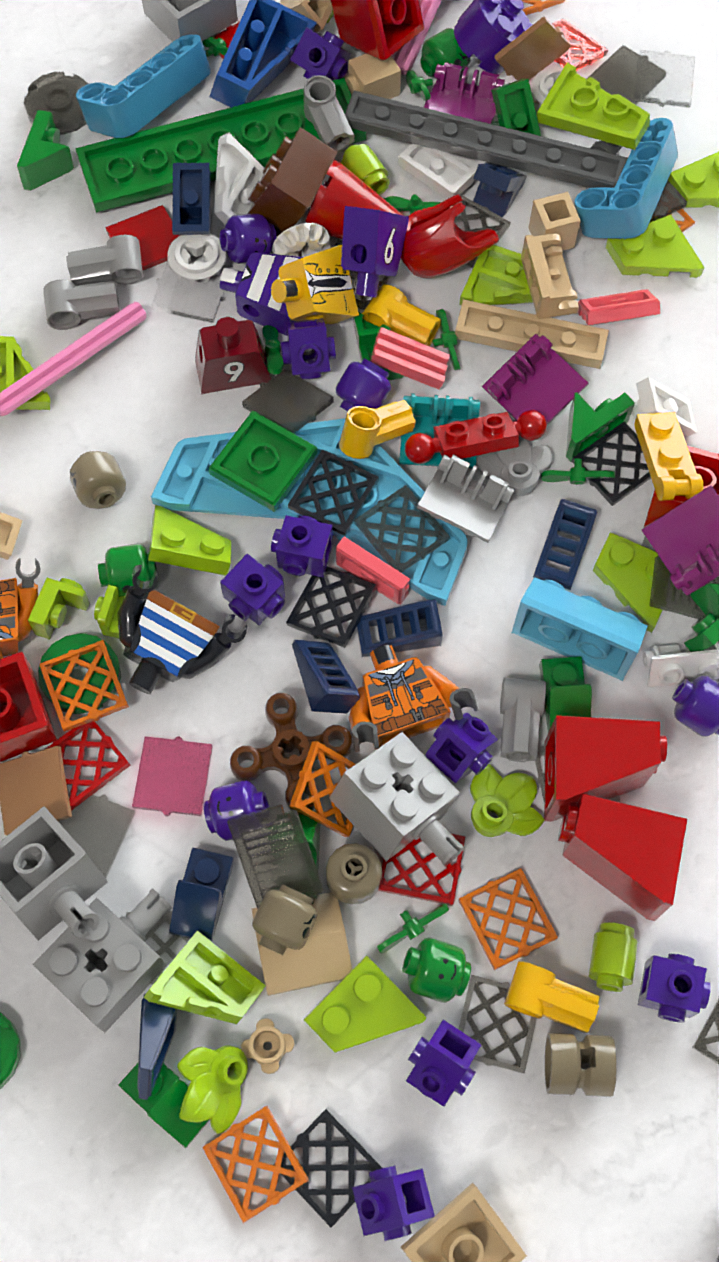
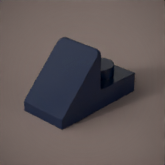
M173 163V235L210 234L213 214L210 204L211 169L209 163Z
M493 163L478 164L473 179L480 181V184L473 199V205L496 216L504 217L525 183L527 175Z
M192 847L183 880H178L169 929L170 934L191 939L198 930L211 942L213 941L233 869L234 857Z

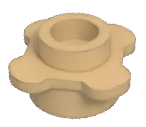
M265 1018L257 1022V1030L253 1032L250 1039L242 1042L241 1050L246 1055V1058H253L257 1061L264 1073L273 1074L279 1069V1061L284 1054L293 1050L294 1039L290 1034H282L278 1029L274 1028V1023L271 1019ZM265 1042H270L272 1044V1048L270 1050H265L263 1048Z

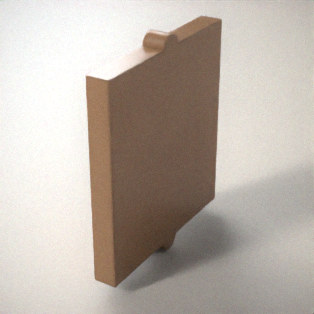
M543 16L495 54L494 57L504 68L507 76L512 75L516 80L523 78L530 80L572 48V46L563 36L560 26L555 27Z
M59 746L32 754L25 751L22 757L0 763V806L6 836L43 806L57 821L72 817L62 753Z

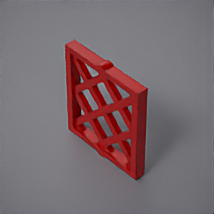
M95 721L69 730L57 741L45 748L59 746L61 748L63 765L76 766L74 779H66L67 785H72L69 799L71 811L131 766L113 744L111 737L107 736ZM89 729H95L102 737L101 742L87 741ZM82 732L81 741L71 740ZM66 746L79 747L77 760L64 759ZM86 748H100L97 761L84 760ZM106 749L113 750L118 756L117 762L104 761ZM82 767H96L94 780L80 779ZM102 768H113L101 777ZM79 786H89L77 796Z
M452 834L464 846L466 836ZM420 838L413 840L386 861L382 857V880L378 891L440 904L446 903L449 906H453L458 876L462 871L460 865L463 851L457 856L456 863L453 865L449 863L445 866L447 869L435 877L426 864L437 856L431 853L423 859L414 848V846L422 842ZM409 850L417 863L404 870L397 858ZM392 862L400 874L387 882L384 878L386 865ZM421 868L429 880L416 888L409 875ZM451 874L453 877L452 888L446 894L438 881ZM404 879L410 890L392 886ZM433 885L440 896L421 892Z

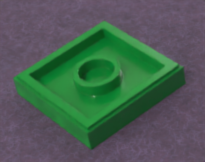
M252 410L211 464L209 473L211 476L275 512L317 455V447Z

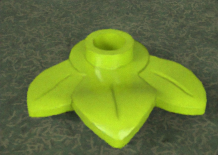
M488 764L480 774H475L473 777L470 792L475 803L471 809V820L478 833L486 837H496L506 832L527 836L533 834L542 826L545 819L537 810L530 807L537 794V784L533 776L525 773H512L502 778ZM487 811L494 812L499 818L489 816Z
M226 1045L215 1050L197 1047L188 1052L177 1064L179 1072L184 1078L191 1081L183 1099L179 1117L188 1122L210 1120L213 1131L221 1134L232 1125L239 1113L241 1106L240 1086L247 1075L248 1061L244 1052L235 1046Z

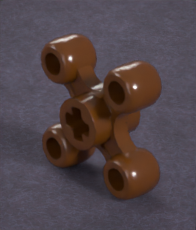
M276 693L267 700L265 705L266 718L276 731L274 741L265 748H254L251 746L237 748L230 757V769L233 775L241 781H253L261 773L268 770L280 772L288 781L285 791V802L288 808L293 813L304 815L289 807L299 780V772L303 769L312 741H318L347 758L353 748V738L350 731L340 725L327 727L317 736L304 735L301 731H298L295 725L298 717V706L295 699L286 693ZM279 708L288 709V711L284 714H278L275 712ZM338 739L341 740L343 744L341 746L335 747L332 746L330 742L332 740ZM294 748L299 749V757L292 754L289 759L285 758L284 750L292 752ZM245 760L253 761L250 767L244 768L240 766ZM307 782L303 793L308 794L310 797L311 792ZM313 802L305 806L312 811L315 809Z

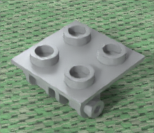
M444 455L417 508L429 513L436 519L443 520L463 530L472 537H477L489 543L514 489L508 487L509 482L492 474L487 484L484 485L483 482L488 474L487 471H484L478 482L472 479L477 466L474 465L469 476H466L465 474L470 463L457 458L455 455L451 458Z

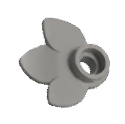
M519 436V447L478 455L476 466L482 475L484 471L488 472L486 479H489L492 474L509 482L508 487L514 489L512 495L525 496L535 489L539 483L540 474L550 468L553 457L548 445H538L531 448L529 441Z

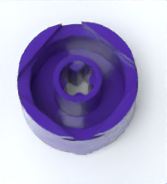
M474 0L457 20L458 23L454 26V35L459 47L468 58L474 54L482 62L478 66L484 71L493 74L503 73L504 68L496 61L494 55L533 25L522 10L524 8L523 1Z

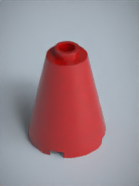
M334 160L326 173L329 175L328 181L320 185L305 222L319 224L328 231L329 236L343 239L345 206L381 210L399 215L403 214L342 163Z

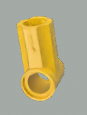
M386 284L379 288L377 297L372 298L362 313L364 314V320L378 327L384 324L390 327L392 332L429 347L432 344V340L435 339L441 324V319L408 303V299L399 289Z
M402 400L376 409L364 406H356L349 409L340 437L339 448L344 454L355 459L369 457L375 445L413 431L416 421L412 414V407Z
M518 961L504 1005L522 1014L540 1019L543 1016L580 1032L588 1033L599 1009L600 996L558 980L553 972L540 966Z

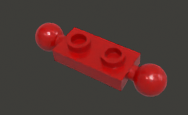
M536 410L523 412L517 421H512L508 412L489 414L464 421H455L433 427L434 438L424 433L413 434L405 443V454L413 463L424 464L430 461L435 453L439 452L442 458L444 455L450 458L455 455L457 458L463 459L519 447V436L528 441L541 438L546 431L547 422L543 414Z

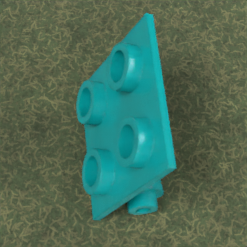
M411 393V396H403V400L412 407V414L416 422L412 432L401 435L399 464L438 467L442 460L440 452L435 453L433 458L424 464H416L410 461L405 454L407 439L416 433H424L434 438L433 427L478 418L480 401L473 400V397L468 399H452L450 395H446L445 398H438V395H434V397L415 396V393ZM477 456L461 460L470 463L469 469H472L474 465L476 466Z

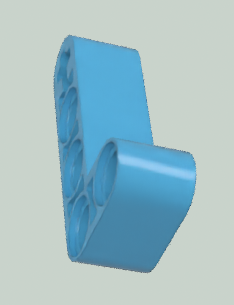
M197 34L179 37L115 86L96 82L80 88L76 93V98L89 130L115 138L131 136L210 74L211 69L201 37Z
M668 118L650 120V125L636 150H631L615 188H589L576 196L574 203L581 220L580 228L584 236L590 238L628 239L637 237L645 232L678 157L674 126L671 120Z

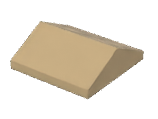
M331 892L317 895V899H313L311 906L316 909L318 916L303 948L293 950L287 947L284 954L281 955L260 945L259 942L262 935L256 932L268 996L341 981L352 970L339 902ZM259 907L252 908L253 919Z
M473 1183L401 1246V1249L411 1262H521L527 1256Z

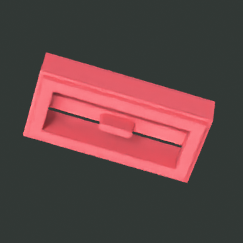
M647 289L577 301L579 306L578 314L582 315V319L586 320L587 325L660 314V301Z
M381 327L376 336L370 362L439 390L445 381L444 374L447 371L448 365L446 364L449 361L450 355Z
M345 536L336 546L337 565L355 577L376 584V591L396 604L401 605L409 594L410 578Z

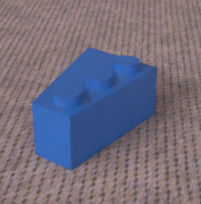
M249 0L218 70L209 97L229 107L252 102L292 62L290 59L306 27L314 30L317 22L274 0Z

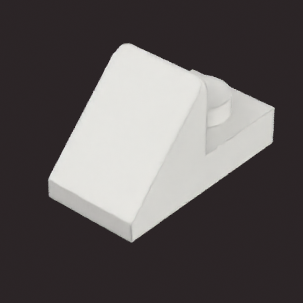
M650 377L636 383L639 399L637 400V405L632 410L634 421L637 414L675 412L683 436H691L697 433L690 399Z

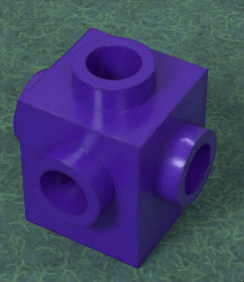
M306 27L290 60L306 70L303 76L307 79L321 75L333 81L341 79L346 75L348 60L352 53L342 48L345 41L333 33L326 31L323 36Z
M324 319L286 322L288 341L281 342L284 365L290 364L292 375H300L301 379H315L321 377L322 372H329V360L336 359L334 336L327 337ZM307 349H312L310 352H304Z
M285 515L282 529H275L271 542V552L276 553L278 568L295 576L308 574L324 578L334 544L332 525L318 522L309 516L292 517Z
M246 554L220 581L223 598L230 602L228 604L229 608L242 620L246 621L250 618L258 626L267 617L270 619L274 618L285 604L283 576L273 566L269 564L263 566L249 554Z
M467 712L463 714V719L453 721L451 718H447L433 734L436 740L425 756L456 784L472 771L478 775L487 767L494 757L489 751L498 739L489 732L488 726L482 720L472 717Z
M671 953L668 954V958L653 955L645 962L638 1005L658 1010L657 1016L664 1020L684 1023L685 1017L691 1018L699 1014L700 1008L706 1009L708 1005L711 984L705 981L707 968L694 965L695 959L681 954Z
M442 1020L430 1041L421 1037L409 1056L408 1061L415 1066L406 1082L418 1089L423 1095L445 1107L453 1092L455 1091L462 1096L476 1072L469 1068L481 1044L450 1023Z
M396 1166L379 1169L368 1173L370 1183L352 1187L363 1236L383 1232L385 1241L412 1234L410 1224L435 1216L423 1168L402 1174H397Z

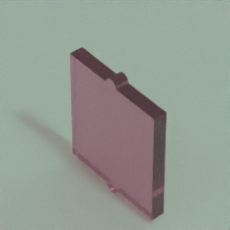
M145 736L132 807L134 809L163 812L166 817L170 816L171 813L202 816L213 748L212 744L183 741L180 736H177L174 740Z

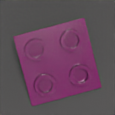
M445 62L444 65L438 64L435 71V79L437 80L430 92L431 98L425 102L423 107L492 124L496 115V108L491 90L505 85V80L499 79V74L482 71L478 86V69H475L470 84L467 83L469 67L464 68L460 81L462 66Z
M537 334L532 336L482 385V388L516 421L523 412L536 410L543 414L548 424L573 400L574 393H580L589 384L551 348L553 346L552 343L544 335L541 337Z
M710 485L641 529L671 573L670 579L678 590L682 589L686 596L719 576V495Z

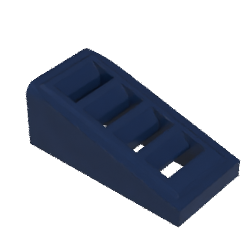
M566 499L560 500L533 578L552 580L571 590L598 513L597 510ZM560 531L580 538V540L578 542L557 535V532ZM552 546L575 553L574 557L551 550ZM549 560L570 567L568 572L550 567L546 563Z
M436 599L420 601L364 615L357 625L362 657L370 656L371 651L384 645H392L394 652L441 646L443 634ZM419 619H426L428 630L421 632ZM409 621L412 634L405 636L402 622ZM393 623L396 638L388 640L386 624ZM371 626H377L380 642L372 644Z
M294 640L291 645L311 711L347 714L360 699L356 685L331 644Z
M144 994L141 1000L137 1089L139 1091V1098L148 1100V1097L152 1095L176 1031L177 1009L149 1002L144 998Z

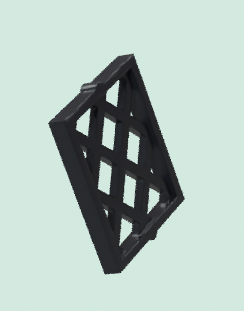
M622 422L582 450L571 461L574 464V459H582V467L584 468L586 467L583 465V462L596 464V470H601L602 465L615 466V478L588 479L589 484L594 486L611 506L651 479L649 472L639 479V470H648L647 464L640 463V456L643 451L638 436L625 422ZM618 434L617 443L607 442ZM623 434H627L636 446L622 444ZM598 448L597 458L587 457V455ZM603 448L616 449V460L603 459ZM622 450L635 452V462L621 461ZM621 467L634 468V478H620ZM600 481L614 483L613 494L609 493ZM619 484L630 485L619 493Z
M322 449L288 503V509L303 516L312 517L318 522L331 524L333 531L345 536L377 484L379 477L354 465L351 461H345ZM326 462L336 463L342 466L343 469L329 472ZM322 464L324 474L314 476ZM354 472L366 478L367 481L354 484L350 473ZM345 475L348 486L335 489L332 478ZM327 480L330 490L316 494L313 483ZM308 486L311 495L300 498ZM367 487L359 499L356 490ZM350 491L354 502L340 506L337 495ZM332 496L335 507L321 510L319 499ZM313 501L316 512L312 513L300 507V504ZM353 509L349 518L345 521L342 511ZM337 513L341 524L336 525L324 519V516Z
M327 566L325 574L338 577L340 581L327 585L325 578L312 575L286 624L289 627L312 635L315 639L320 638L346 648L377 586L374 583L352 576L349 572H341ZM320 579L322 587L313 590L316 582ZM354 583L365 587V589L351 594L348 584ZM343 586L347 596L333 601L329 591ZM325 593L328 603L314 608L311 598ZM364 597L357 609L354 600ZM307 601L310 610L300 613ZM349 602L353 612L339 617L335 607ZM331 609L334 620L320 625L317 614ZM312 616L315 627H307L298 621ZM352 620L346 632H344L341 623ZM337 625L340 636L333 637L323 633V630Z
M327 1109L321 1113L303 1134H299L296 1141L290 1146L293 1151L297 1147H303V1165L301 1166L308 1179L309 1171H326V1189H309L308 1181L303 1184V1189L298 1187L295 1190L330 1228L355 1203L352 1189L354 1187V1171L371 1170L372 1172L383 1169ZM319 1123H326V1141H309V1134ZM331 1123L348 1141H331ZM309 1147H326V1165H309ZM331 1147H348V1165H331ZM354 1147L370 1164H354ZM284 1153L281 1167L295 1171L292 1165H286L287 1155ZM331 1171H348V1189H331ZM281 1174L291 1186L294 1184L292 1177ZM309 1195H326V1213ZM331 1195H348V1203L339 1213H331Z

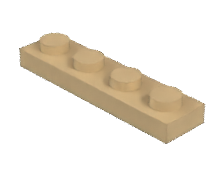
M463 300L455 334L459 340L516 352L535 334L539 337L544 335L552 343L553 346L551 348L566 362L600 369L609 330L550 317L537 319L535 314Z

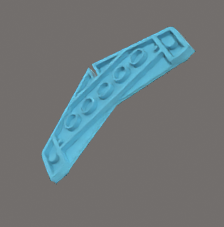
M345 419L281 426L316 446L317 455L275 512L210 475L209 467L235 432L185 438L178 442L151 495L153 504L176 511L285 519V515L292 517L303 516L288 509V503L323 449L345 461H351L354 465L379 477L377 484L345 537L410 578L409 588L427 600L436 599L438 604L446 606L467 549V537L461 529L443 520L436 519L429 513L417 508L425 492L379 444L375 445L372 454L364 459L349 457L339 449V441ZM326 462L329 472L343 469L342 466L336 463ZM322 464L314 476L324 474ZM354 472L350 473L354 484L367 481L366 478ZM345 475L332 478L335 489L348 486ZM327 480L313 483L316 494L330 490ZM308 486L300 498L311 495ZM367 487L356 490L359 499ZM350 491L337 495L340 506L354 502ZM332 496L319 499L321 510L335 507ZM313 501L300 504V507L312 513L316 512ZM353 509L342 511L345 521H347ZM337 513L324 516V519L336 525L341 524ZM333 531V536L341 541L344 536Z

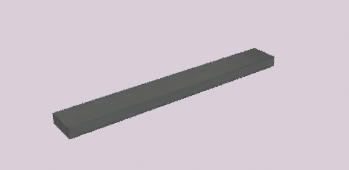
M355 90L345 113V117L352 129L590 188H615L628 159L627 157Z

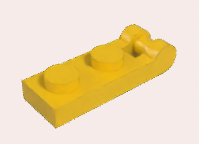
M676 413L637 414L634 427L658 499L660 501L673 500L675 496L685 495L689 499L702 491L703 480L701 475L696 473Z

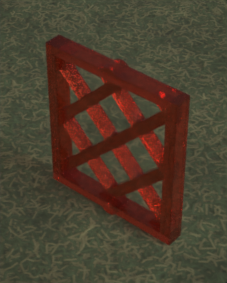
M564 18L552 23L555 27L560 26L562 28L563 36L568 41L569 39L580 40V44L570 43L572 48L555 60L562 67H565L568 62L576 67L577 71L607 55L609 49ZM571 49L581 50L582 54L571 53ZM587 51L596 52L592 55H587ZM572 59H579L581 61L573 63Z

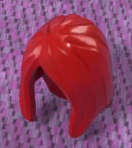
M457 194L436 206L415 211L408 216L409 221L401 260L413 275L422 278H433L448 274L466 265L497 243L499 236L492 229L472 232L459 228L454 222L455 217L463 212L466 206L461 203L463 199Z

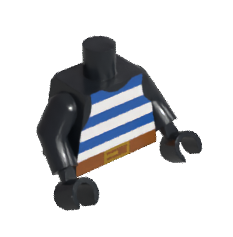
M137 565L132 573L133 586L128 588L117 613L119 640L125 646L123 655L139 664L129 682L132 687L143 693L151 694L160 676L170 682H175L181 677L192 679L213 667L230 649L231 643H237L244 639L248 628L247 624L238 633H234L228 628V625L233 622L236 615L227 616L222 626V633H216L220 626L154 590L158 583L156 570L151 580L146 582L139 580L138 576L141 573L142 565Z

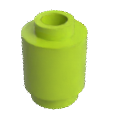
M356 144L344 152L341 163L376 193L382 195L390 184L388 171L370 146L367 144Z
M606 922L601 923L599 932L594 934L588 976L592 980L597 981L596 987L599 989L621 992L623 991V986L633 984L638 941L634 938L635 930L632 927L620 923Z

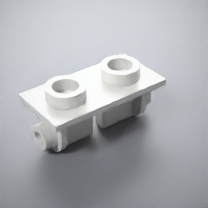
M719 642L704 651L690 652L685 646L686 653H681L678 644L658 647L651 646L649 651H643L645 667H650L647 686H672L681 684L685 679L692 682L699 676H708L713 680L719 679Z

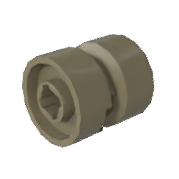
M547 1034L544 1058L547 1094L574 1095L578 1088H582L586 1096L612 1097L614 1095L617 1063L616 1047L612 1036L586 1035L581 1042L576 1039L574 1034ZM581 1063H587V1069H581Z

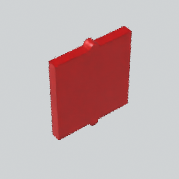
M163 205L105 227L109 238L118 235H131L139 240L142 271L168 261V249L171 243L180 236L173 235L172 220Z

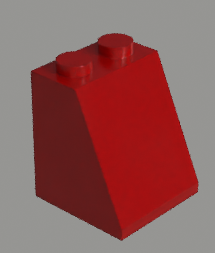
M331 0L339 38L344 40L345 43L380 60L389 58L425 29L419 0Z
M556 715L544 741L545 821L553 822L566 816L569 805L576 806L582 794L610 800L643 787L652 774H656L658 766L661 762H665L667 757L666 736H660V721Z
M582 794L576 806L569 805L567 815L562 818L558 841L565 842L562 856L646 919L656 921L673 905L687 818L587 794Z

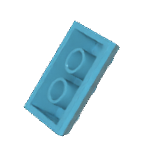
M534 577L522 597L511 633L566 657H582V664L623 681L640 649L648 625L641 623L636 616L630 613H617L603 607L593 597L575 595L566 591L561 584L555 581L540 580Z

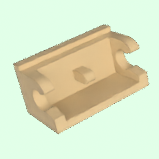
M558 234L525 235L521 260L537 319L578 313L579 309L578 302L575 301L578 296L571 287L562 255V247L551 246L545 248L548 245H556L562 242Z

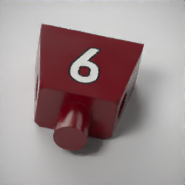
M223 317L217 321L216 325L203 327L199 330L195 363L201 394L271 382L270 372L267 369L265 348L252 320L237 321L232 317Z

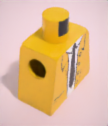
M342 245L320 251L279 267L280 279L272 283L271 294L277 303H286L288 316L292 321L323 318L325 324H336L359 316L349 270L342 269L341 266Z

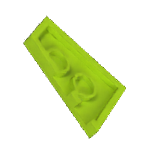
M568 62L537 111L538 123L636 150L650 125V113L619 94L611 95L600 88V82L592 77L585 79L577 74L576 67Z

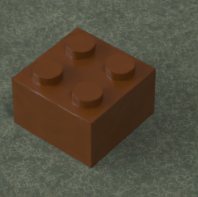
M301 127L292 139L285 136L276 153H273L262 171L264 175L261 181L256 183L247 199L253 203L247 214L263 215L268 222L273 224L276 236L293 227L309 209L338 152Z

